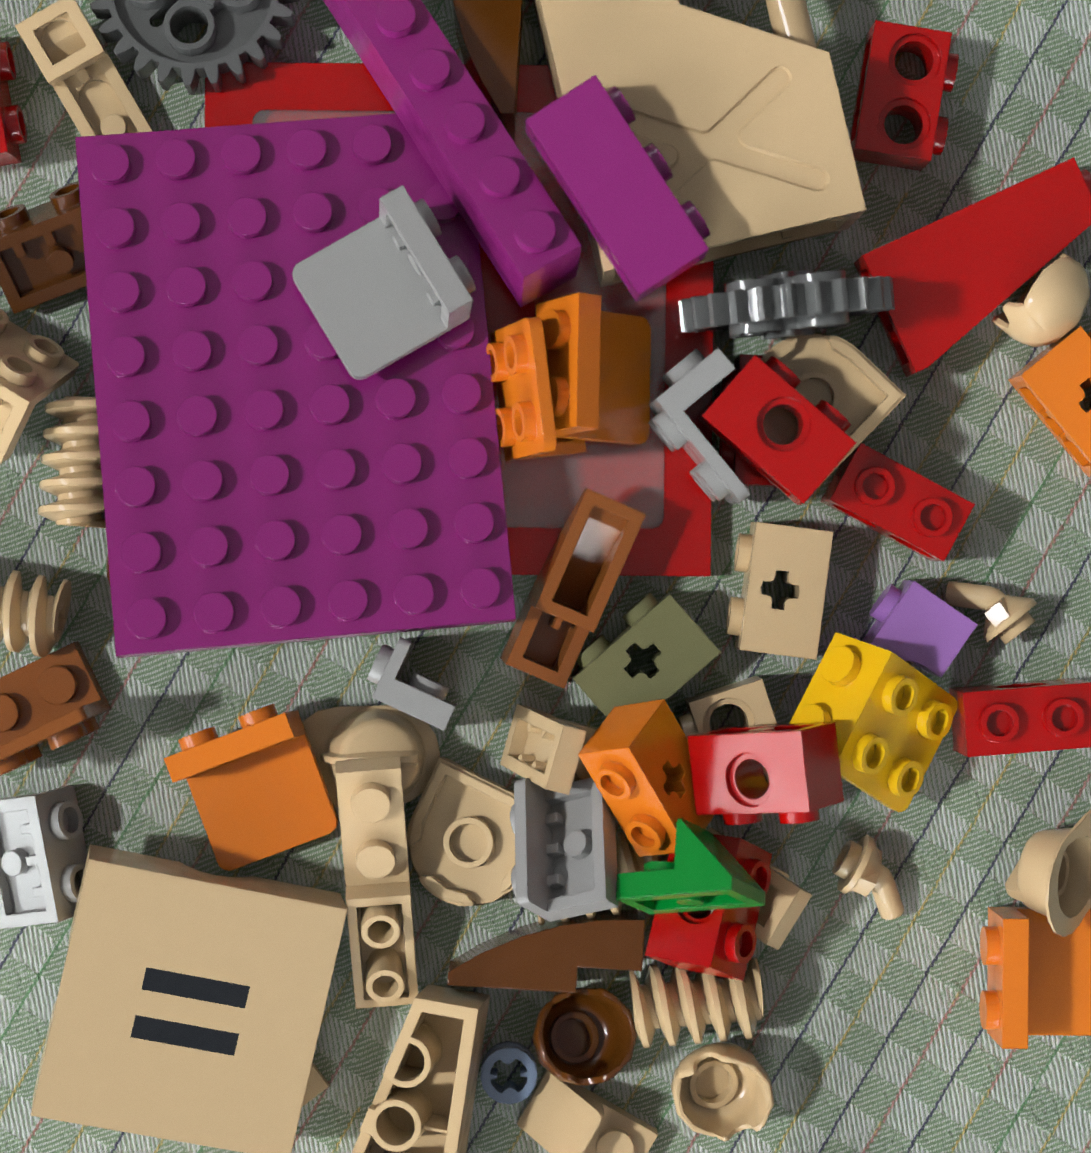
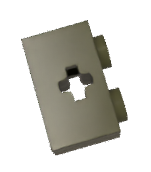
M650 592L622 616L629 626L609 642L601 634L580 652L576 663L581 668L572 675V678L607 717L616 706L660 699L667 700L721 652L671 594L666 593L657 600ZM635 643L642 649H646L652 644L658 649L651 658L656 668L648 675L640 669L635 670L629 675L624 669L631 662V658L626 651Z

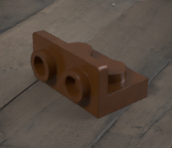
M79 181L58 188L49 195V202L29 210L26 209L24 204H18L0 211V286L14 314L87 286Z

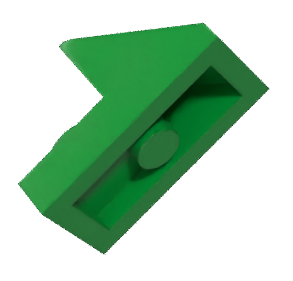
M679 818L676 824L674 862L651 861L644 864V870L641 872L617 874L616 900L650 915L765 906L766 892L722 843L709 831L683 818Z

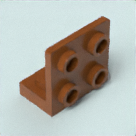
M79 641L73 642L48 654L44 658L42 657L0 678V776L42 757L43 755L38 745L45 741L48 742L53 751L100 729L95 717L111 710V707Z

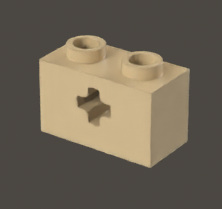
M751 522L749 534L739 533L735 550L734 571L744 572L741 598L730 597L726 619V634L736 635L735 648L744 651L817 660L834 532ZM776 570L782 571V582L792 585L791 597H781L778 602V608H772V598L761 593V586L763 581H774Z

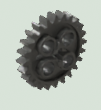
M95 0L90 3V6L97 19L107 20L99 27V31L106 43L119 41L113 52L122 64L136 58L133 69L141 80L149 77L157 68L158 82L162 89L166 91L173 85L177 76H180L189 95H194L200 78L208 77L215 92H221L223 84L222 74L229 71L241 84L246 83L243 64L249 60L265 70L268 64L262 48L268 45L272 48L283 50L285 47L282 35L276 29V26L291 27L296 24L293 11L283 4H290L300 0ZM164 18L163 24L159 27L151 25L153 20ZM198 22L208 26L204 37L196 43L186 44L178 41L179 33L188 24Z
M808 270L781 271L760 275L758 279L726 283L725 292L694 296L678 301L681 332L699 333L729 330V338L764 335V340L813 335L814 330L846 326V324L850 323V317L895 309L891 276L846 279L844 270L808 273Z

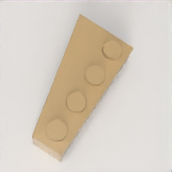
M428 984L414 998L383 1073V1079L359 1130L360 1134L352 1153L467 1152L490 995Z

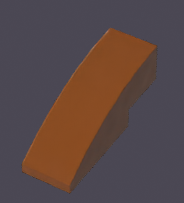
M585 487L554 543L502 651L500 658L506 665L563 689L565 688L589 631L594 633L646 516L645 513Z

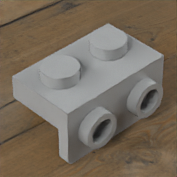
M592 777L572 782L569 795L546 790L531 782L529 778L515 781L514 804L510 810V823L515 834V866L511 872V884L517 903L549 922L619 907V901L616 900L618 872L615 816Z

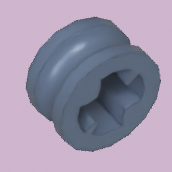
M504 1041L495 1044L487 1051L482 1060L480 1079L483 1089L488 1096L499 1103L514 1104L523 1101L532 1093L536 1086L537 1064L535 1056L526 1046L519 1042ZM515 1059H518L524 1064V1066L520 1067V1076L525 1077V1079L519 1085L509 1080L501 1086L494 1080L498 1077V1069L492 1067L498 1060L508 1065Z

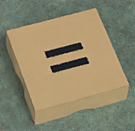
M90 844L71 925L69 946L57 1000L53 1005L34 1088L31 1116L243 1153H292L348 910L341 893L255 876H218L196 870L179 861Z

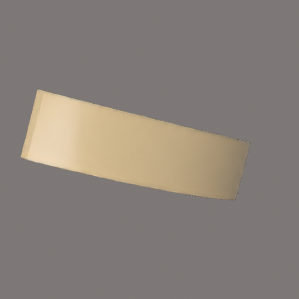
M59 0L15 25L47 82L53 86L82 137L154 131L76 0Z

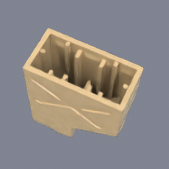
M533 0L556 100L594 75L597 76L605 90L615 85L623 94L635 115L636 120L629 124L634 135L643 148L653 143L671 169L673 178L667 181L666 184L680 205L690 200L703 217L711 233L710 236L703 239L709 250L704 259L694 265L846 230L866 211L830 53L818 49L816 46L806 0H765L773 34L681 5L679 0ZM586 226L600 287L623 282Z

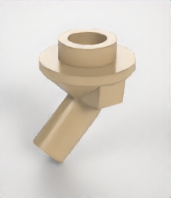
M955 581L948 582L945 602L954 607L986 610L984 613L985 625L983 635L986 642H989L998 635L1006 645L1035 622V619L1028 612L1037 604L1033 598L1010 596V594L1005 595L998 588L987 585Z
M866 834L858 843L852 840L847 841L833 866V874L840 877L837 889L844 894L854 891L865 897L872 891L882 919L893 920L900 917L904 912V906L892 873L882 864V851L877 848L875 839Z

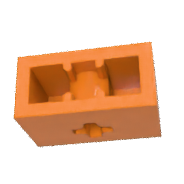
M1079 326L1058 342L1049 345L1008 379V381L1086 476L1091 477V409L1084 411L1079 404L1085 397L1083 389L1091 387V331L1087 334Z
M665 699L614 707L578 754L639 857L674 854L676 824L679 818H683L706 829L714 815H696L688 739Z

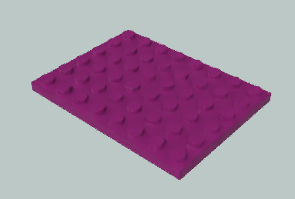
M397 114L75 137L116 656L118 658L515 622L516 613L494 391L490 376L492 375L490 354L487 355L486 351L489 340L479 242ZM403 185L413 203L423 199L433 212L441 229V235L435 237L446 257L450 259L457 255L469 271L476 287V291L470 294L473 299L470 319L370 377L358 380L348 373L296 287L292 272L295 265L379 218V198Z

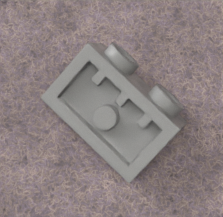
M400 637L395 648L383 644L367 677V680L377 684L372 698L444 731L457 705L445 699L450 688L417 672H413L409 682L401 679L400 676L415 643Z
M72 785L40 793L0 798V929L57 923L74 917L88 854L82 828L83 817L78 807L75 788Z

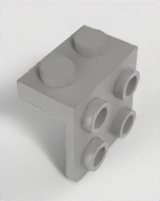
M403 185L379 198V218L295 265L292 272L296 287L348 373L358 380L370 377L470 319L473 302L470 294L476 291L474 281L461 259L457 255L448 259L435 237L441 235V229L427 203L423 199L413 203Z
M696 348L661 377L669 388L649 404L650 409L656 416L648 424L669 450L673 452L682 447L697 465L689 472L691 477L713 502L716 499L721 501L724 498L730 504L741 503L751 495L750 492L684 412L731 373L735 367L719 348L706 358Z

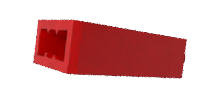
M1073 157L863 254L854 262L860 277L891 276L895 309L878 312L877 315L906 377L928 368L1091 225V173L1085 168L1080 170Z

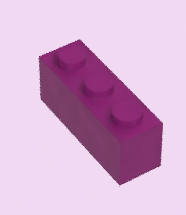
M594 75L526 119V134L634 300L638 302L704 259L709 248L703 239L710 236L711 233L694 204L688 200L680 205L666 184L667 181L673 178V174L657 147L650 143L643 148L634 135L629 124L634 122L636 118L623 94L615 85L605 90L597 76Z

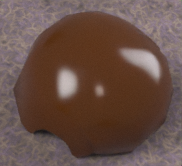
M576 988V993H558L554 995L551 1001L544 1005L537 1015L532 1039L540 1064L559 1081L588 1086L604 1083L614 1078L632 1059L637 1032L631 1011L612 992L603 988Z

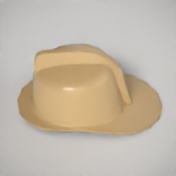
M389 705L337 706L319 710L302 721L334 807H338L335 761L400 756L404 803H407L423 793L440 757L437 737L429 724Z
M1091 809L1085 813L1073 828L1046 829L1034 833L1026 842L1018 863L1005 883L1006 892L1010 897L1023 902L1029 909L1047 916L1053 932L1063 937L1072 934L1076 930L1085 914L1091 908Z

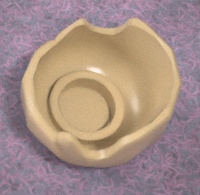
M1061 253L1057 260L1047 266L1037 280L1016 302H1007L1003 306L1004 312L992 319L993 323L1014 340L1032 347L1049 345L1058 342L1079 323L1090 297L1088 276L1084 267L1065 253Z
M717 1042L707 1044L692 1051L681 1060L679 1066L674 1071L671 1082L677 1115L693 1132L717 1137L725 1142L742 1130L748 1128L756 1132L761 1130L765 1126L775 1104L768 1073L749 1050L735 1043Z

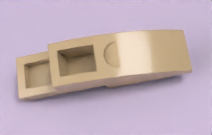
M400 756L335 761L355 1008L409 1005L413 1003L414 998L418 995L401 759Z

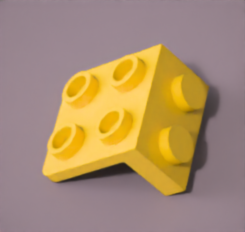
M835 632L789 724L835 722L841 777L886 807L897 812H903L909 807L914 795L921 788L924 775L943 737L946 736L951 728L953 717L957 711V700L892 651Z

